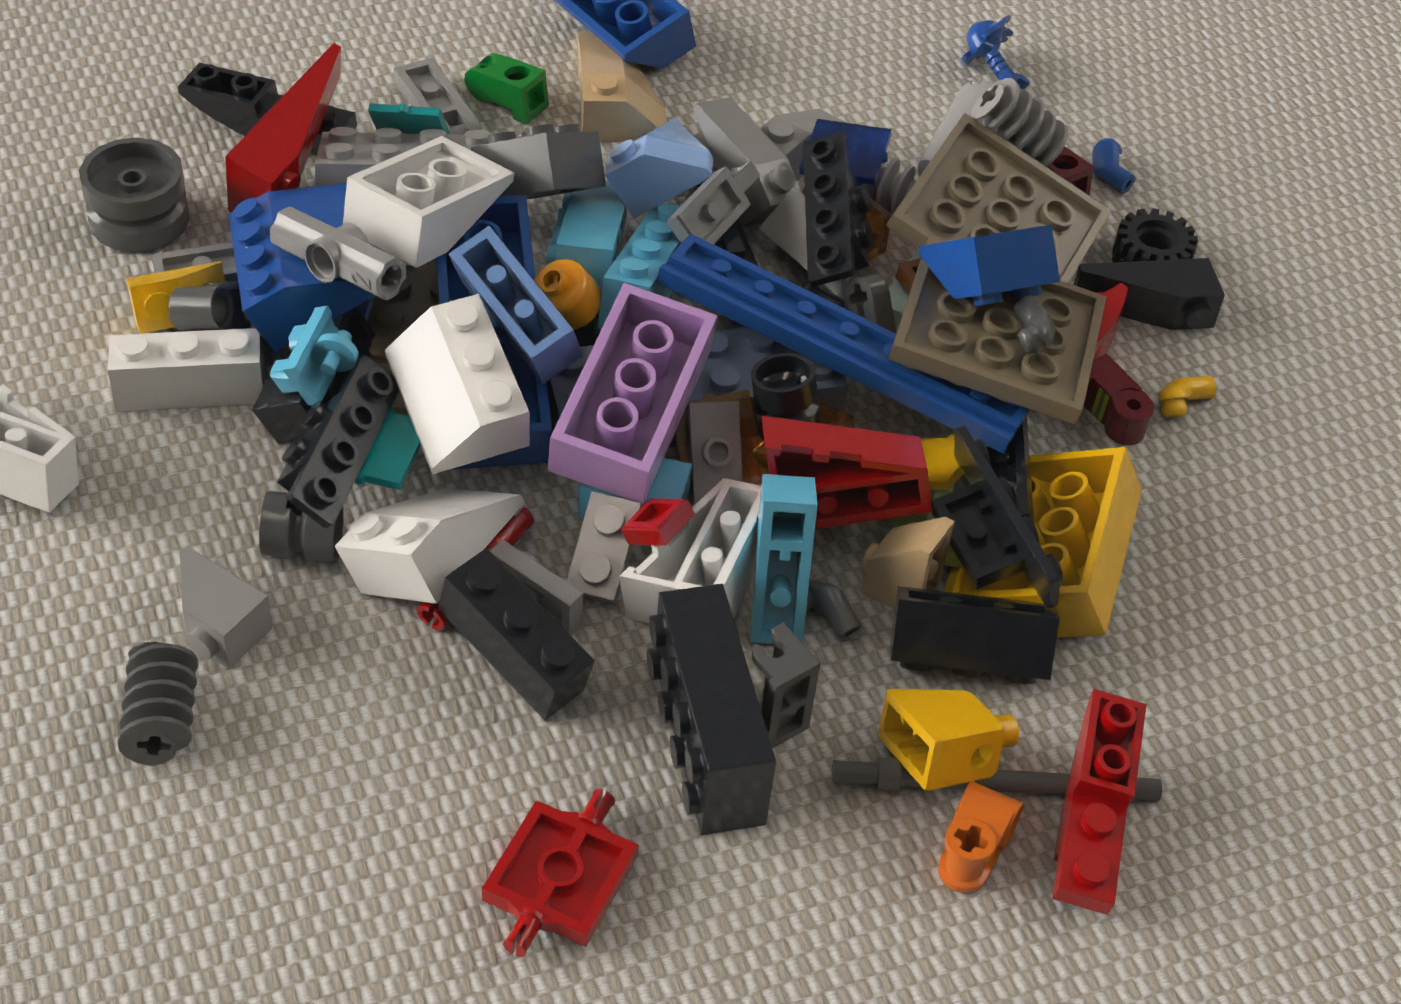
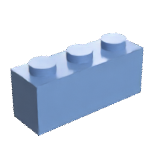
M490 226L449 253L461 282L472 295H480L488 316L542 384L583 357L573 328Z

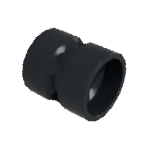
M780 353L765 357L754 365L751 371L754 402L756 403V422L758 435L763 441L762 416L820 423L819 405L815 400L818 395L815 365L809 358L800 354Z

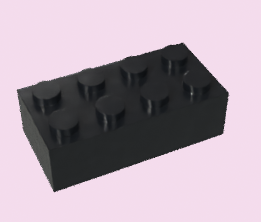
M723 583L659 592L657 615L649 617L650 635L654 648L647 649V665L651 680H660L662 691L658 692V706L662 723H671L674 735L670 736V753L675 769L683 768L686 781L682 782V798L686 814H695L701 835L766 825L776 759Z

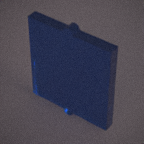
M817 119L810 140H806L804 143L841 131L845 132L848 138L851 173L857 183L875 185L882 163L888 161V153L886 151L892 136V129ZM804 158L799 167V174L804 175Z

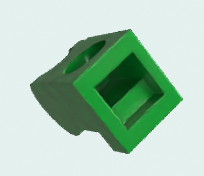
M491 53L465 73L464 81L466 87L475 99L485 103L492 101L512 109L513 119L521 123H529L549 106L546 71L544 69L508 56Z

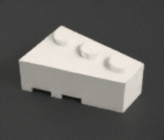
M3 384L0 386V495L50 513L79 485L76 437L36 407L27 409L14 400V391Z
M723 478L692 507L695 515L666 546L652 545V554L636 569L629 566L619 575L626 618L649 623V617L657 615L659 592L723 583L734 619L754 577L761 485Z

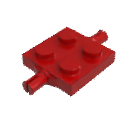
M595 789L582 813L560 811L536 800L482 887V901L511 913L518 919L509 936L503 942L504 948L509 953L513 954L516 949V956L524 957L539 930L553 932L587 947L638 857L637 843L613 834L602 823L611 807L615 804V798L608 791H606L603 797V789Z

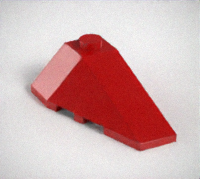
M333 43L225 156L229 212H233L238 204L248 198L256 199L269 191L296 189L299 187L302 172L341 75V46Z

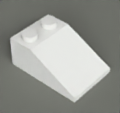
M440 136L347 177L343 224L351 223L356 225L366 235L370 245L376 246L397 257L406 265L417 268L447 253L513 182L514 172Z
M444 488L366 512L351 524L350 530L335 545V548L361 594L437 604L441 597L445 577L483 551L525 502L521 494Z

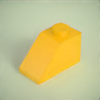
M221 261L126 278L135 324L139 334L174 328L175 326L172 324L168 310L169 299L173 290L178 287L204 285L207 282H224L225 278Z

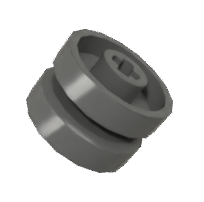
M137 137L118 139L97 147L85 157L79 169L81 186L86 203L90 232L100 243L121 251H149L172 243L185 231L190 217L181 158L170 146L152 139Z

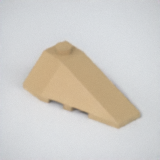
M577 31L582 132L598 131L600 142L634 141L666 123L665 108L639 65L624 61L592 32Z

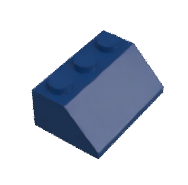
M554 0L626 62L665 68L696 47L689 10L676 0Z

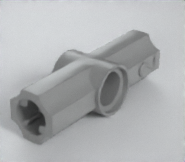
M289 206L277 213V218L270 227L271 243L305 260L310 272L321 282L329 283L337 278H341L384 300H389L398 294L402 282L406 279V263L370 245L363 231L354 224L346 223L334 228Z

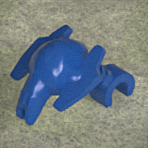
M1011 16L1004 17L998 23L985 20L973 24L968 30L966 37L969 51L961 58L964 65L967 67L975 58L985 57V61L999 81L1005 78H1013L1019 84L1020 89H1025L1030 84V81L1023 75L1014 73L1009 68L1007 62H1005L1000 51H998L1001 43L1008 40L1007 36H1012L1014 33L1011 29L1004 27L1010 21Z

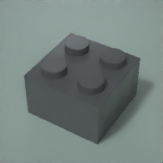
M553 124L527 127L525 128L526 132L516 134L515 131L488 135V144L471 147V151L514 172L513 182L500 196L526 195L527 199H536L606 187L599 132H580L579 124L553 127Z

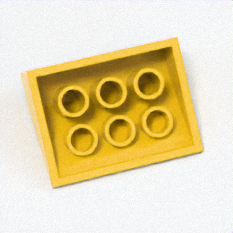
M1126 447L1030 455L1034 525L1038 533L1039 545L1046 555L1052 554L1057 559L1064 577V582L1060 584L1058 605L1055 606L1060 618L1057 638L1106 635L1142 492ZM952 566L944 592L1043 603L1024 571L977 590L964 568Z

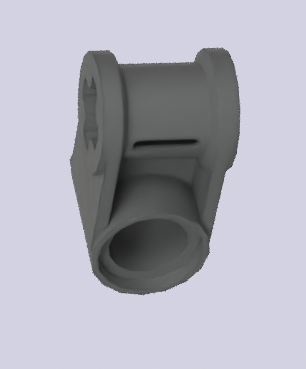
M238 281L207 282L199 286L178 287L170 295L169 316L172 324L178 330L251 328L250 321L245 319V314L242 311Z

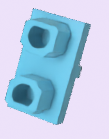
M328 306L315 307L307 324L294 326L288 337L289 347L292 350L291 355L288 359L276 360L270 371L272 380L282 393L299 392L308 406L315 404L317 401L322 402L336 372L351 370L358 360L359 352L351 341L352 335L346 330H339L334 325L331 318L332 311Z

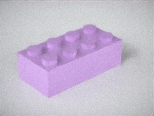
M623 283L550 437L547 471L644 505L710 354L718 315Z

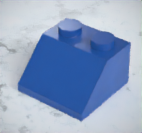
M1052 224L918 246L920 257L953 299L973 297L975 306L1002 302V292L1011 290L1013 299L1029 295H1042L1041 285L1060 282Z

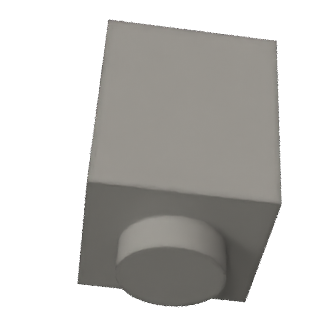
M186 546L180 551L182 609L187 632V643L201 658L206 660L212 658L230 669L272 629L268 595Z

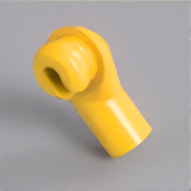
M1212 375L1183 377L1172 380L1158 394V402L1162 404V415L1166 418L1180 417L1188 411L1186 401L1213 399L1216 394L1215 380Z

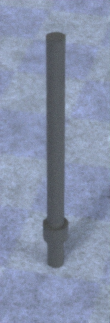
M877 757L876 763L833 760L832 782L870 784L875 785V790L895 792L899 791L900 786L921 787L896 758ZM997 770L992 777L973 782L997 792L1065 795L1070 774ZM1137 778L1133 799L1160 801L1162 796L1161 779ZM969 782L941 789L965 790Z

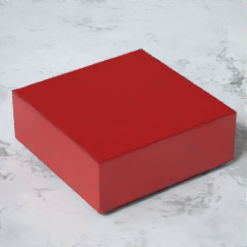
M650 498L628 520L621 531L628 544L666 546L695 513L686 499Z

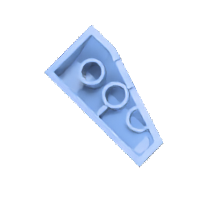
M673 118L634 141L626 140L614 147L607 159L605 176L635 219L710 177L713 172V156L676 118Z

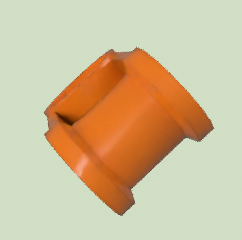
M969 782L960 799L955 815L947 828L944 840L945 849L938 865L939 878L945 886L960 893H973L985 885L1002 850L1006 849L1014 834L1023 810V802L976 782Z

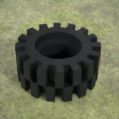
M1152 208L1150 214H1147L1145 209H1138L1136 215L1132 212L1128 213L1125 220L1122 219L1119 224L1111 253L1113 255L1112 262L1193 259L1197 248L1198 236H1194L1195 229L1193 226L1185 227L1187 220L1182 217L1174 220V213L1167 211L1164 216L1159 215V209Z

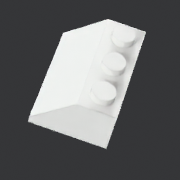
M479 294L430 307L385 349L386 359L432 475L530 446L529 409Z
M256 328L110 335L108 375L115 410L117 412L255 404L265 385L264 338Z

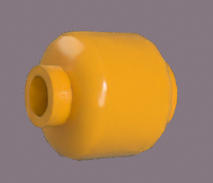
M558 259L542 268L534 279V282L573 330L586 326L595 318L600 309V286L578 262L570 259Z

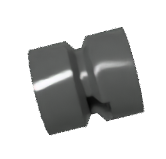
M267 491L261 508L259 526V547L262 558L291 560L297 553H302L306 561L336 563L339 553L335 545L343 537L344 506L335 523L328 528H324L288 501L287 495L289 492Z

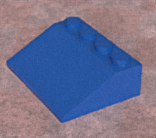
M347 183L269 191L256 199L248 198L242 201L233 212L228 214L242 311L274 352L289 345L288 337L294 326L307 324L315 307L328 306L332 311L331 318L333 320L376 296L341 278H337L329 283L321 282L310 272L305 260L281 249L279 246L271 243L270 227L274 224L277 213L289 206L334 228L343 225Z

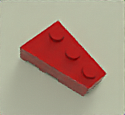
M762 416L769 474L815 477L817 495L815 529L932 512L928 469L919 436Z

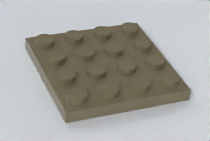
M964 113L886 226L918 247L926 245L929 235L945 241H953L1052 224L1059 279L1069 283L1112 210Z
M929 235L926 245L947 241ZM921 258L888 360L902 364L909 369L919 370L948 380L955 385L968 387L994 396L1003 402L1014 403L1040 412L1049 418L1060 419L1076 425L1083 411L1106 296L1061 280L1060 282L1041 285L1042 295L1034 296V298L1052 318L1055 324V336L1053 343L1046 349L1042 346L1037 352L1028 353L1021 345L1020 338L1018 337L1019 331L1027 327L1014 312L1015 304L1021 298L1013 299L1012 290L1002 292V302L975 306L973 297L953 299Z

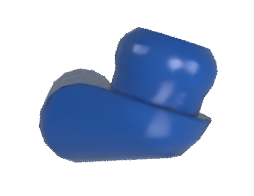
M1104 138L1098 141L1092 151L1093 173L1121 193H1126L1133 186L1136 178L1132 173L1119 165V154H1122L1121 145L1114 139Z

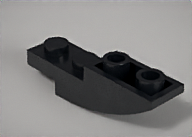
M198 63L177 87L179 94L196 108L244 136L283 96L278 94L276 81L273 79ZM329 105L313 146L319 147L322 132H329L332 128L350 127L356 129L357 120L355 112Z

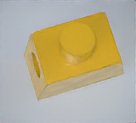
M887 689L877 737L925 791L992 777L997 772L1002 748L1014 747L1019 740V726L1013 715H993L971 692L965 690Z

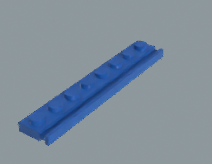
M691 233L670 255L668 263L666 265L662 264L659 268L657 283L954 430L965 425L974 440L980 439L986 446L1000 453H1005L1010 441L1013 440L1030 409L1014 403L1003 402L994 396L968 387L955 385L948 380L919 370H912L902 364L888 360L896 333Z

